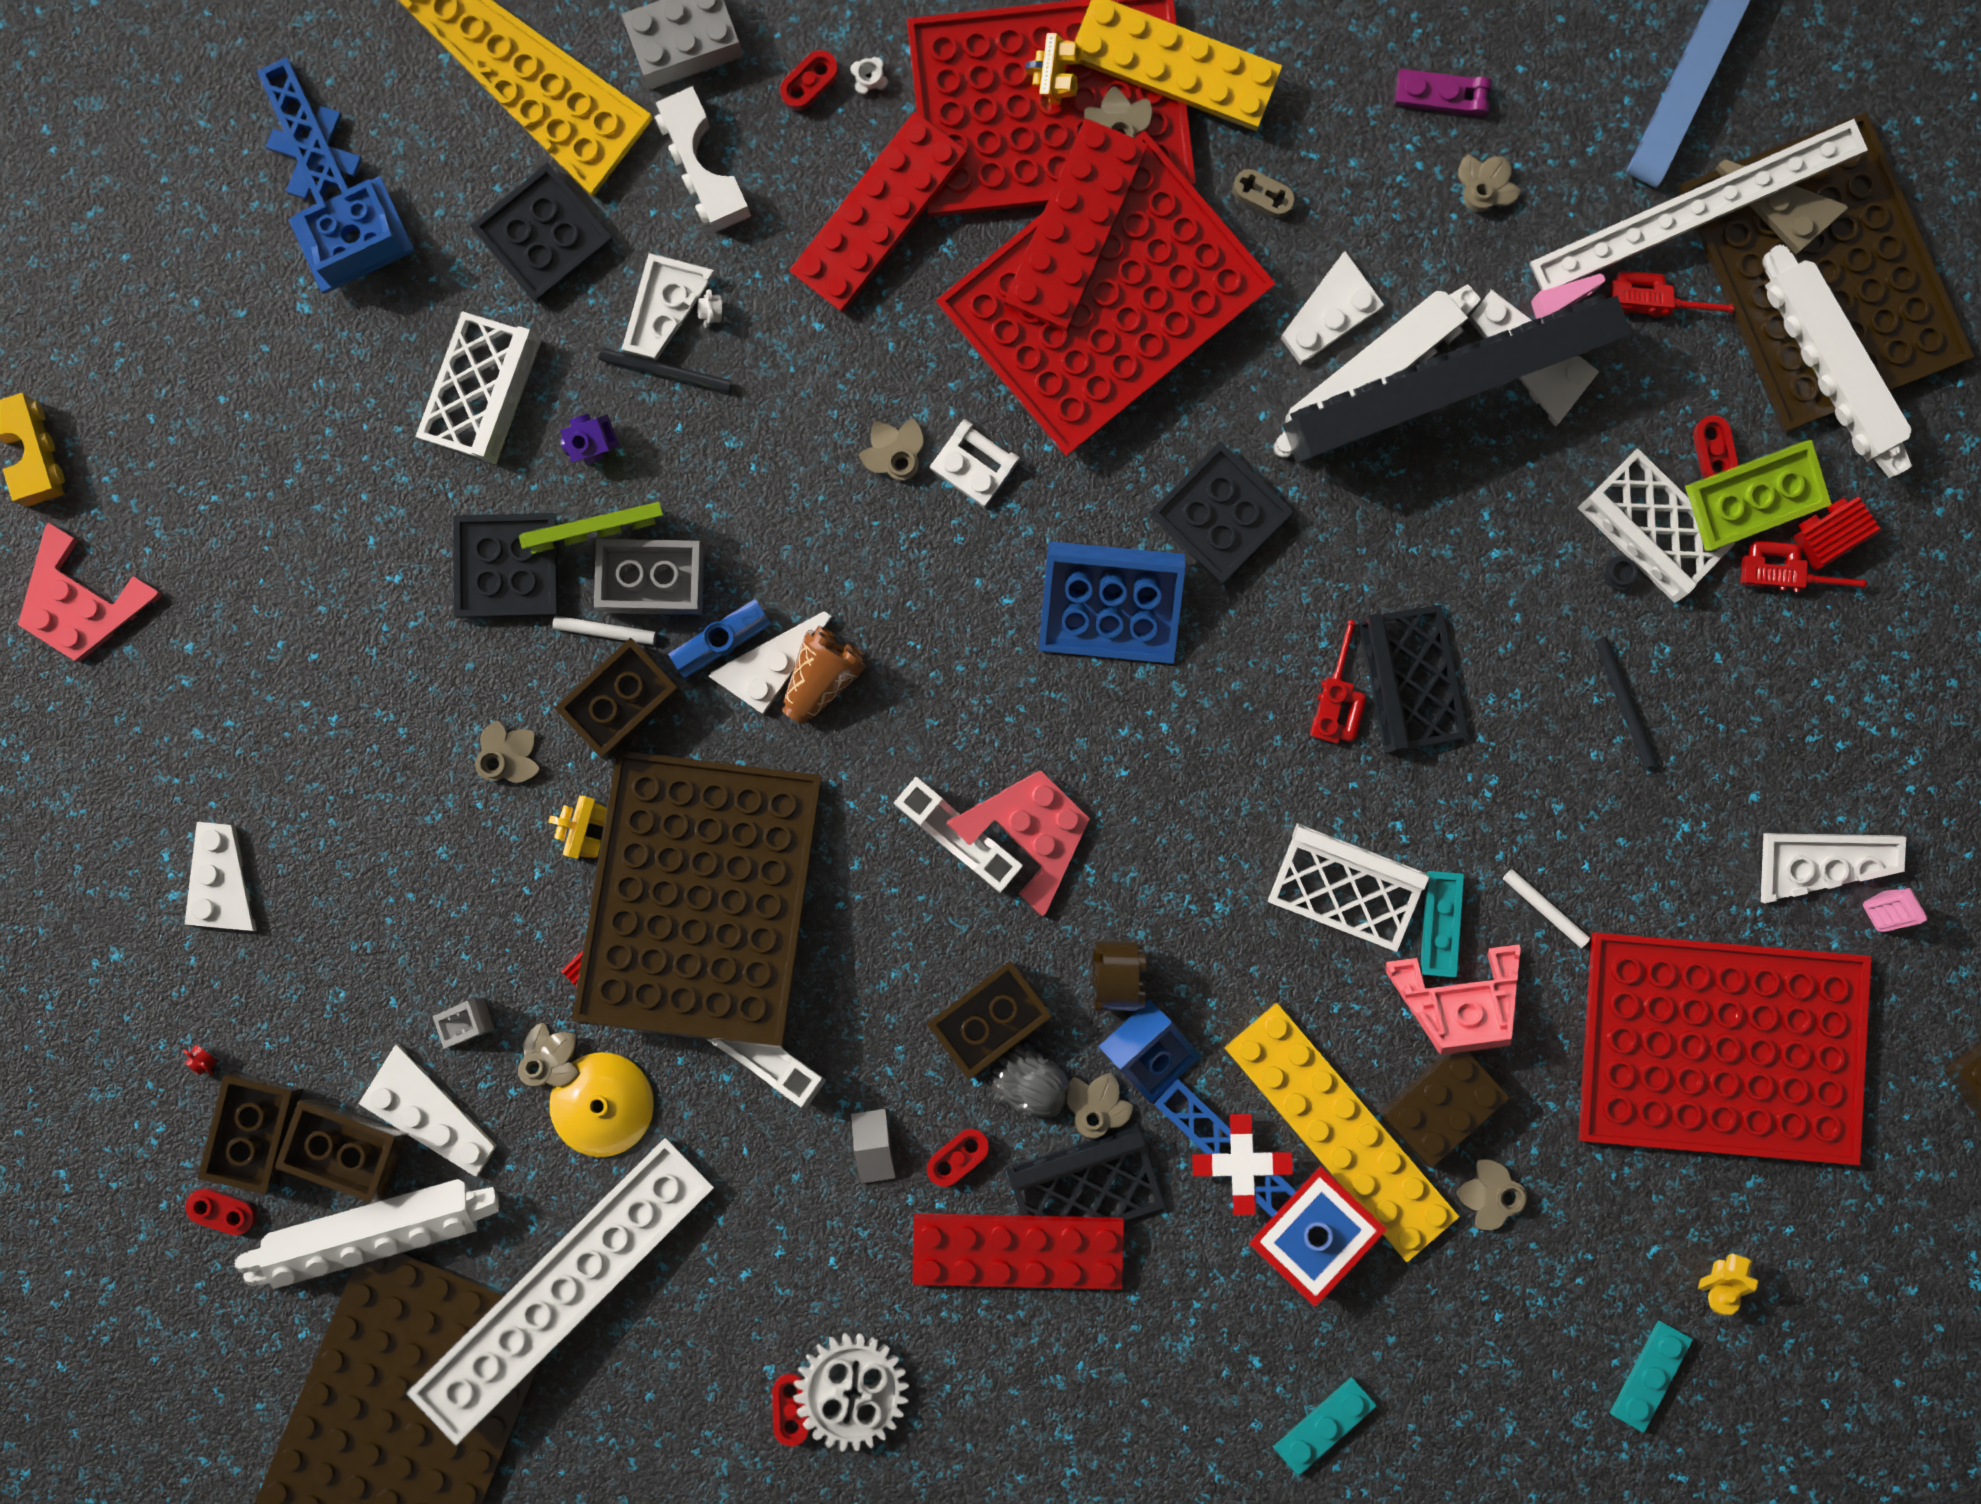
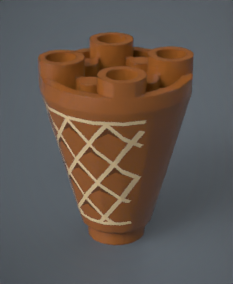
M820 625L817 626L815 631L807 630L803 637L784 698L785 706L782 709L788 717L804 725L808 719H813L866 668L862 659L864 653L860 649L849 643L844 647L833 640L835 635L831 631Z

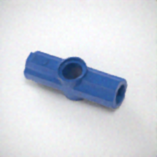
M754 599L721 621L709 624L702 633L670 652L669 656L683 678L687 679L721 656L731 654L737 646L772 624L756 599ZM719 631L727 632L729 635L727 644L723 647H714L712 645L713 635Z

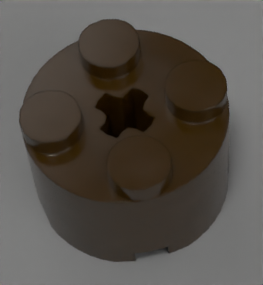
M1094 941L1093 988L1096 990V998H1093L1094 1011H1137V1008H1145V988L1142 987V978H1139V975H1145L1146 955L1143 953V945H1138L1137 941Z

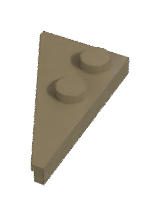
M1724 159L1715 170L1723 177L1745 166ZM1795 185L1749 204L1795 254L1802 250L1847 209L1845 204Z

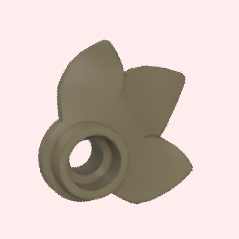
M1112 87L1107 92L1102 101L1101 108L1090 107L1085 109V118L1133 138L1137 137V134L1148 127L1152 114L1149 99H1143L1130 105L1125 95L1116 87Z
M1468 154L1461 161L1458 177L1465 186L1463 191L1464 202L1470 210L1482 212L1493 205L1508 206L1518 198L1521 190L1516 185L1508 182L1511 176V165L1505 157L1494 156L1481 163L1475 157Z
M910 419L898 431L889 424L875 421L871 429V443L873 447L859 453L862 463L871 472L888 473L891 478L897 481L911 479L918 471L919 462L917 454L923 446V435L918 423L914 419ZM898 460H906L908 467L904 470L897 469L895 465Z
M497 720L484 729L480 737L482 751L478 754L475 762L476 771L480 777L487 781H499L505 778L513 783H520L531 779L539 772L540 767L528 758L535 744V733L532 730L519 729L506 733L503 725ZM496 758L499 761V767L491 771L488 768V762Z
M540 1023L532 1028L523 1042L525 1057H523L518 1066L520 1080L530 1087H539L545 1083L561 1087L572 1082L579 1075V1072L568 1061L575 1050L577 1036L567 1032L550 1035L549 1029L544 1023ZM538 1063V1072L530 1074V1067Z
M1112 1073L1099 1076L1090 1086L1075 1077L1069 1082V1089L1066 1092V1103L1068 1108L1076 1115L1075 1127L1077 1131L1085 1138H1100L1106 1133L1108 1128L1123 1126L1132 1114L1133 1105L1124 1100H1118L1120 1094L1119 1084ZM1089 1115H1094L1098 1118L1099 1124L1097 1126H1090L1086 1118Z
M1487 1159L1477 1161L1479 1179H1473L1464 1183L1456 1192V1195L1464 1205L1477 1211L1475 1227L1482 1230H1494L1501 1227L1508 1216L1519 1214L1527 1204V1194L1522 1185L1511 1181L1506 1167ZM1511 1191L1514 1194V1201L1510 1204H1505L1503 1195Z

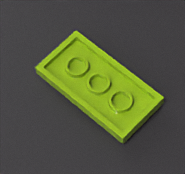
M1812 440L1798 443L1685 486L1705 551L1717 549L1832 505Z
M660 502L523 533L519 535L522 549L530 547L533 554L553 549V542L563 539L565 546L587 541V534L597 532L598 537L601 538L621 533V526L631 524L632 530L656 524L654 518L663 514Z

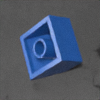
M1150 999L1145 1003V1008L1138 1009L1099 1046L1150 1104L1201 1058L1177 1027Z

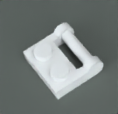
M964 419L930 465V470L985 508L1012 472L1020 457L1013 452L1010 454L1005 452L972 428L973 424ZM964 439L1001 464L999 470L995 473L959 446Z

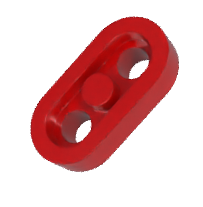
M824 50L814 51L782 81L780 94L783 103L789 109L800 111L808 108L835 81L838 68L834 56ZM820 67L827 69L824 75H818L815 71ZM800 90L804 93L801 98L796 99L792 97L793 92Z
M1716 415L1707 416L1698 422L1693 431V438L1703 477L1708 478L1718 474L1713 470V462H1717L1722 466L1721 472L1737 467L1738 460L1728 422ZM1706 430L1713 431L1715 435L1714 440H1709L1706 437Z
M969 1128L956 1135L929 1159L927 1164L929 1179L941 1187L951 1186L986 1157L989 1144L985 1134L978 1129ZM967 1140H975L978 1143V1149L974 1152H968L964 1146ZM941 1162H948L951 1165V1171L948 1174H941L938 1171V1165Z
M212 1188L197 1190L186 1201L185 1209L190 1220L230 1235H241L250 1231L257 1220V1211L251 1202ZM200 1201H204L207 1204V1211L205 1213L200 1212L198 1209ZM233 1212H237L240 1215V1222L238 1224L233 1223L231 1220Z
M797 1373L781 1375L772 1388L773 1431L776 1439L785 1446L799 1445L805 1440L809 1429L806 1430L803 1426V1423L809 1416L799 1417L796 1412L800 1407L804 1406V1403L795 1402L794 1397L788 1396L784 1391L786 1385H794V1381L805 1380ZM796 1387L797 1394L803 1393V1390ZM789 1420L796 1421L798 1423V1430L794 1432L789 1431L786 1428V1422Z

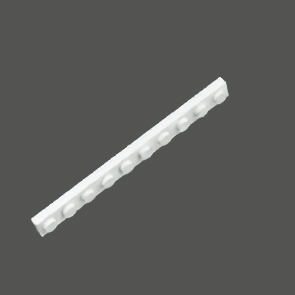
M1852 119L1531 261L1530 266L1541 291L1574 282L1866 153L1868 149L1855 120Z

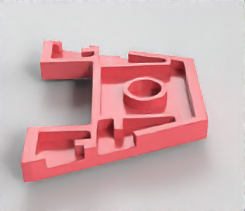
M48 522L45 526L18 625L72 660L81 662L111 638L113 632L128 620L132 621L137 617L136 614L151 602L155 603L160 599L162 593L137 577L132 576L114 604L109 603L60 571L61 566L78 540Z
M1037 771L1002 790L1001 793L982 803L980 802L959 816L949 819L946 824L967 845H971L995 821L1041 866V870L1019 892V895L1039 915L1044 916L1089 818L1042 771Z
M1520 945L1489 948L1487 956L1494 980L1429 989L1424 987L1417 958L1386 962L1387 975L1440 1055L1510 1046Z

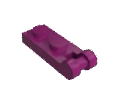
M1400 69L1397 77L1394 106L1471 116H1486L1489 114L1490 103L1487 101V95L1492 89V79L1488 77L1469 78ZM1465 92L1474 93V99L1471 101L1464 100Z

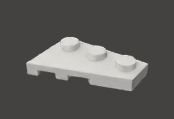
M1345 251L1281 336L1282 341L1300 365L1384 306Z
M649 253L622 346L623 352L657 361L714 277V270Z
M197 822L185 925L257 931L255 919H252L249 905L251 900L249 890L246 888L244 881L243 861L234 825Z

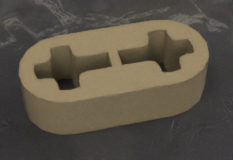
M1252 169L1239 172L1235 178L1233 194L1241 203L1275 219L1283 218L1291 211L1294 203V194L1287 186ZM1248 180H1252L1255 190L1251 189L1248 193L1243 192V185L1241 183L1246 184ZM1278 195H1282L1285 205L1274 208L1271 198L1276 199Z

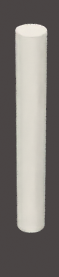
M554 616L552 625L553 629L624 641L631 637L637 643L654 645L656 639V632L560 616Z
M1513 869L1503 877L1505 882L1580 948L1587 944L1590 937Z

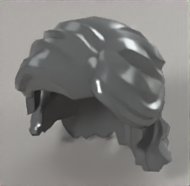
M1029 1043L1014 1045L1011 1047V1050L1008 1049L1005 1052V1057H1000L998 1060L1004 1068L995 1067L993 1072L996 1075L991 1076V1081H989V1087L995 1092L993 1100L997 1103L1001 1102L1002 1104L1013 1106L1015 1110L1021 1112L1025 1117L1052 1118L1058 1115L1064 1107L1066 1092L1069 1089V1081L1065 1072L1054 1061L1044 1060L1041 1054L1037 1053Z

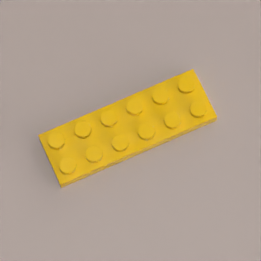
M1091 0L1075 40L1082 48L1081 62L1079 64L1255 131L1259 127L1282 65L1111 0Z

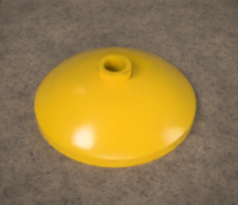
M592 1053L573 1061L571 1064L578 1070L579 1075L567 1085L561 1087L553 1086L550 1096V1115L558 1135L572 1149L588 1156L608 1157L628 1150L644 1136L653 1117L654 1096L648 1078L634 1062L614 1053ZM596 1099L601 1100L604 1104V1109L600 1113L595 1112L592 1107Z

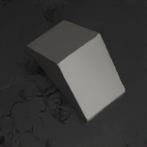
M484 998L468 1000L433 1016L443 1049L495 1031Z
M886 1109L851 1114L854 1153L861 1183L896 1178Z

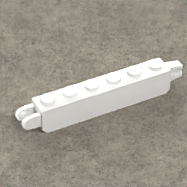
M1779 244L1772 248L1771 252H1768L1762 259L1763 268L1766 269L1765 272L1771 280L1765 285L1769 302L1773 307L1779 309L1784 318V327L1791 337H1795L1801 347V356L1804 362L1813 368L1819 378L1818 385L1824 395L1830 397L1836 408L1835 414L1837 419L1848 428L1852 435V443L1855 450L1864 456L1866 461L1874 459L1889 478L1902 473L1912 466L1903 445V441L1909 439L1911 433L1908 422L1815 263L1805 260L1798 264L1793 254L1789 252L1790 249Z
M1468 284L1450 295L1442 291L1434 292L1289 410V414L1286 415L1285 423L1292 420L1290 413L1303 407L1317 403L1319 409L1323 408L1321 402L1332 396L1349 390L1352 397L1355 395L1353 389L1380 378L1383 384H1386L1385 377L1411 367L1418 361L1421 364L1433 358L1438 353L1435 349L1436 346L1444 340L1447 344H1450L1464 332L1461 326L1468 318L1469 312L1481 299ZM1284 431L1277 438L1273 447L1275 455H1278V458L1282 457V459L1293 454Z
M458 1179L268 1233L261 1240V1248L248 1251V1253L237 1257L234 1263L235 1268L239 1273L244 1274L243 1280L248 1286L256 1287L257 1285L260 1286L270 1283L273 1289L475 1232L477 1231V1220L499 1212L498 1195L493 1187L469 1191L464 1182Z

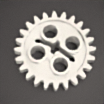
M844 1333L842 1344H838L833 1337H829L830 1348L826 1350L822 1345L817 1344V1350L820 1355L816 1358L807 1354L806 1357L811 1366L809 1368L799 1367L798 1369L805 1376V1380L794 1381V1385L803 1390V1393L793 1397L795 1402L804 1403V1406L800 1407L796 1412L799 1417L809 1416L803 1423V1426L806 1430L816 1426L812 1436L818 1440L826 1435L825 1445L829 1448L835 1440H838V1447L841 1451L845 1450L848 1442H851L855 1451H859L860 1441L862 1440L871 1448L873 1447L872 1436L876 1434L880 1439L885 1440V1434L882 1429L886 1426L895 1430L896 1426L891 1421V1418L893 1416L903 1417L904 1415L897 1408V1404L908 1402L906 1397L899 1394V1391L908 1388L906 1382L898 1381V1378L905 1374V1370L902 1367L893 1368L899 1360L896 1355L885 1358L889 1351V1347L885 1344L876 1350L877 1340L874 1337L866 1345L864 1344V1336L860 1333L857 1334L854 1342H851L849 1335ZM854 1361H858L859 1365L853 1380V1385L858 1390V1394L851 1395L849 1422L843 1423V1418L846 1415L849 1399L844 1394V1390L851 1389L852 1366ZM838 1363L844 1364V1375L838 1380L829 1379L830 1368ZM871 1368L878 1369V1380L872 1385L864 1384V1373ZM830 1399L838 1400L839 1408L835 1414L824 1415L822 1413V1408L826 1401ZM864 1404H871L873 1406L872 1415L866 1420H859L857 1418L858 1409Z

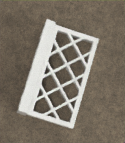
M462 312L416 437L420 440L474 456L484 462L496 465L541 339L530 329L520 326L515 328ZM469 323L479 325L484 336L468 344L465 333ZM504 333L512 335L509 347L498 353L492 340ZM487 343L493 356L477 364L472 350ZM467 354L472 367L456 375L453 368L455 360ZM497 363L500 370L498 378L486 384L481 371ZM476 374L481 388L465 395L460 382ZM455 385L460 399L445 406L441 399L444 390ZM485 394L488 400L487 408L475 416L469 402ZM464 405L470 419L454 427L448 413ZM444 417L449 430L438 436L428 434L432 422ZM473 426L477 433L473 446L463 445L458 433Z
M1638 448L1578 507L1674 603L1688 595L1702 577L1735 544L1732 542L1722 546L1716 553L1703 552V542L1689 498ZM1634 461L1645 471V481L1630 480L1629 466ZM1622 474V480H1616ZM1609 486L1623 487V503H1613L1603 492ZM1630 487L1646 488V504L1631 503ZM1653 488H1663L1669 494V505L1654 504ZM1631 510L1647 511L1648 527H1638L1632 521ZM1655 511L1670 512L1671 528L1655 527ZM1678 512H1687L1693 517L1694 529L1679 528ZM1656 534H1671L1672 551H1663L1657 546ZM1679 535H1694L1695 552L1680 551ZM1681 558H1696L1697 572L1692 578L1681 569Z
M1297 823L1268 902L1397 952L1421 891L1425 889L1429 876L1425 872ZM1297 847L1311 852L1316 865L1297 873L1292 862ZM1316 855L1327 858L1328 860L1319 863V860ZM1334 862L1342 864L1348 877L1329 885L1322 867ZM1291 867L1293 875L1286 877L1288 869ZM1348 867L1360 872L1352 875ZM1319 870L1326 887L1307 895L1299 877ZM1367 874L1375 877L1380 890L1361 897L1354 880ZM1296 879L1303 897L1291 902L1278 898L1282 885ZM1381 880L1389 882L1392 885L1384 888ZM1351 882L1358 899L1339 907L1332 889ZM1398 887L1412 891L1408 903L1394 910L1387 892ZM1328 892L1336 909L1324 914L1315 912L1309 899ZM1383 894L1390 912L1371 919L1364 902ZM1306 901L1309 909L1299 906L1298 904ZM1360 904L1367 922L1355 927L1346 924L1342 911ZM1404 912L1399 923V920L1396 915ZM1338 914L1341 922L1330 917ZM1393 917L1397 926L1393 940L1389 941L1379 937L1374 924ZM1370 926L1373 934L1362 929Z

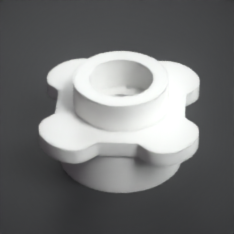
M867 58L852 64L851 73L855 75L857 81L855 89L858 93L866 94L868 90L875 88L882 90L887 86V78L883 76V62L880 58ZM871 73L872 77L867 78L866 74Z
M707 290L706 295H703V298L698 300L699 319H704L705 328H709L712 322H721L722 318L720 295H712L711 290Z

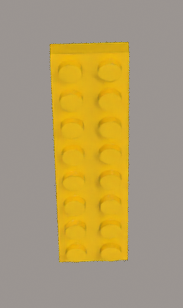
M1277 1003L1224 1047L1336 1181L1387 1228L1383 1236L1404 1261L1408 1262L1459 1218L1457 1213Z

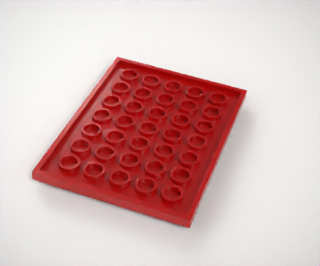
M1071 0L907 18L917 113L963 147L968 153V156L927 206L929 217L1047 204L1084 122L1085 109L1090 107L1101 108L1105 95L1112 87L1119 89L1130 102V105L1143 99H1149L1152 114L1150 123L1145 129L1146 133L1195 188L1196 182L1186 104L1081 64H1065L1064 74H1074L1077 77L1078 86L1075 96L1061 98L1060 104H1050L1049 98L1039 94L1040 87L1032 85L1034 76L1025 72V63L1036 61L1037 51H1045L1047 33H1057L1063 40L1075 42L1091 0ZM1111 0L1176 25L1174 0Z
M1145 130L1135 139L1147 143V150L1067 332L1004 305V300L1042 214L936 299L938 307L1066 458L1273 289L1276 284Z
M1591 933L1578 1140L1860 1165L1871 956Z

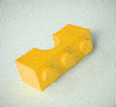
M19 393L0 400V441L5 444L23 441L24 455L17 464L4 468L3 472L12 501L28 507L64 495L61 484L65 480L61 468L58 464H55L52 452L55 451V446L49 433L45 432L42 420H45V413L41 404L26 394Z

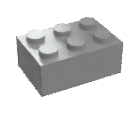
M659 0L621 14L649 90L743 57L724 0Z
M596 539L594 608L600 613L702 615L704 547L700 541Z

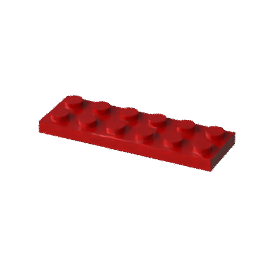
M914 111L789 270L791 274L843 314L968 156L967 151Z
M1088 118L1084 119L1004 300L1005 306L1067 332L1147 150V143Z
M914 1213L913 1285L1122 1289L1123 1218Z

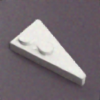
M822 612L712 671L709 677L764 715L791 677L803 637L807 630L815 631L818 625L825 628L832 617L826 612Z

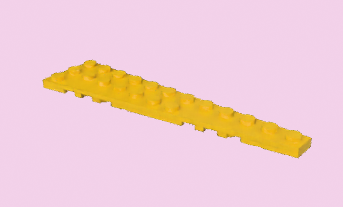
M398 0L592 198L653 119L649 112L492 0Z

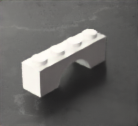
M693 86L656 102L660 114L654 117L662 135L669 133L674 143L668 146L676 165L683 163L687 174L683 175L682 179L689 194L696 193L701 204L695 207L703 225L710 222L715 233L751 217L734 176H719L710 173L697 161L698 144L710 126Z
M917 777L912 780L894 802L897 808L999 893L1004 890L1022 868V864L983 833L971 845H967L946 824L949 819L960 814Z
M707 1039L755 1072L773 1088L802 1108L807 1109L826 1082V1079L784 1049Z

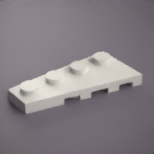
M1492 290L1468 319L1484 339L1508 329L1510 332L1511 329L1531 321V319ZM1577 355L1519 377V379L1530 391L1528 394L1537 404L1543 407L1549 415L1548 418L1556 427L1599 371Z
M1764 833L1761 902L1769 903L1780 898L1804 895L1810 891L1823 888L1830 889L1842 886L1845 883L1865 881L1904 872L1906 837L1895 835Z
M400 1044L394 1046L359 1102V1105L401 1131L409 1133V1136L475 1177L480 1174L497 1146L467 1114H464L455 1105L453 1099L431 1080L429 1074L407 1055V1051Z

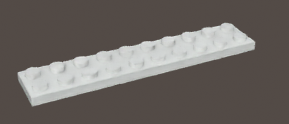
M664 1138L407 1394L455 1445L458 1444L714 1187Z

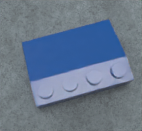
M1049 541L1038 651L1174 664L1185 575V554Z

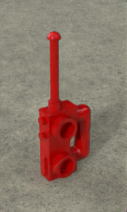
M1620 271L1616 275V280L1612 281L1609 289L1610 298L1618 295L1624 314L1636 312L1647 313L1652 317H1661L1663 315L1671 316L1673 310L1679 308L1723 311L1729 314L1735 310L1733 304L1722 305L1675 299L1674 286L1667 285L1666 277L1662 274ZM1632 285L1653 287V289L1634 288Z
M1753 541L1749 547V556L1742 557L1740 584L1745 586L1780 588V591H1786L1788 588L1793 589V592H1800V590L1806 588V584L1811 583L1861 587V589L1866 588L1868 584L1865 579L1854 580L1807 574V561L1801 560V548L1797 544ZM1763 555L1786 557V561H1784V565L1765 564V557Z
M1353 620L1347 622L1348 626L1336 671L1333 673L1332 678L1327 677L1325 681L1322 680L1321 687H1323L1322 694L1319 693L1317 700H1320L1310 730L1311 738L1333 744H1338L1339 739L1353 742L1357 738L1367 701L1364 693L1353 690L1354 684L1342 681V671L1354 627L1357 626ZM1342 702L1351 704L1346 726L1337 722Z

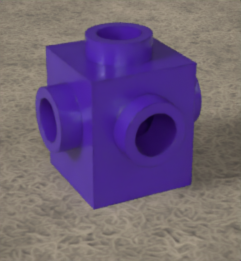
M588 413L570 419L571 426L560 430L563 451L567 456H570L572 463L583 459L585 465L603 460L605 459L603 452L619 447L608 414L590 419Z

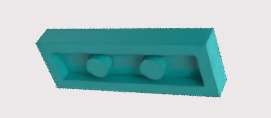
M1427 871L1429 879L1426 884L1420 964L1421 975L1457 977L1464 874Z
M1658 1320L1610 1414L1644 1433L1693 1339Z
M1350 1377L1273 1447L1296 1475L1299 1476L1371 1412L1376 1405L1357 1382Z

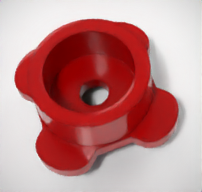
M195 1045L190 1052L186 1049L183 1051L188 1058L184 1064L199 1076L204 1072L210 1076L214 1074L211 1069L217 1061L201 1047Z

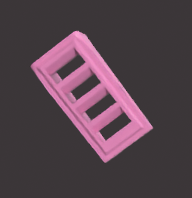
M1598 274L1540 291L1531 301L1536 319L1565 307L1573 306L1591 295L1605 282L1604 275Z
M1911 889L1882 891L1863 903L1865 911L1879 932L1895 930L1927 920L1926 914Z

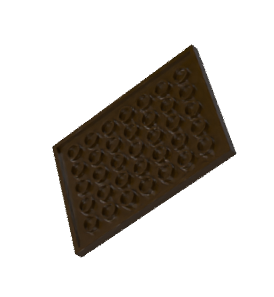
M1867 112L1736 162L1746 167L1852 119L1855 120L1868 149L1867 152L1794 184L1797 187L1845 204L1847 207L1841 215L1797 254L1785 244L1749 205L1695 228L1727 304L1734 305L1735 310L1731 314L1783 433L1834 414L1836 408L1830 397L1824 395L1818 385L1819 378L1813 368L1804 362L1801 356V347L1797 340L1787 333L1784 327V318L1779 309L1773 307L1768 300L1765 285L1771 280L1765 272L1766 269L1763 268L1762 259L1768 252H1771L1772 248L1779 244L1790 249L1789 252L1793 254L1798 264L1805 260L1815 263L1889 391L1974 357ZM1717 170L1682 183L1678 187L1680 195H1683L1722 176Z
M617 750L571 1021L573 1023L782 1049L822 780L821 775Z
M401 1252L354 1266L255 1503L483 1504L542 1360L456 1445L407 1393L507 1294L407 1252Z

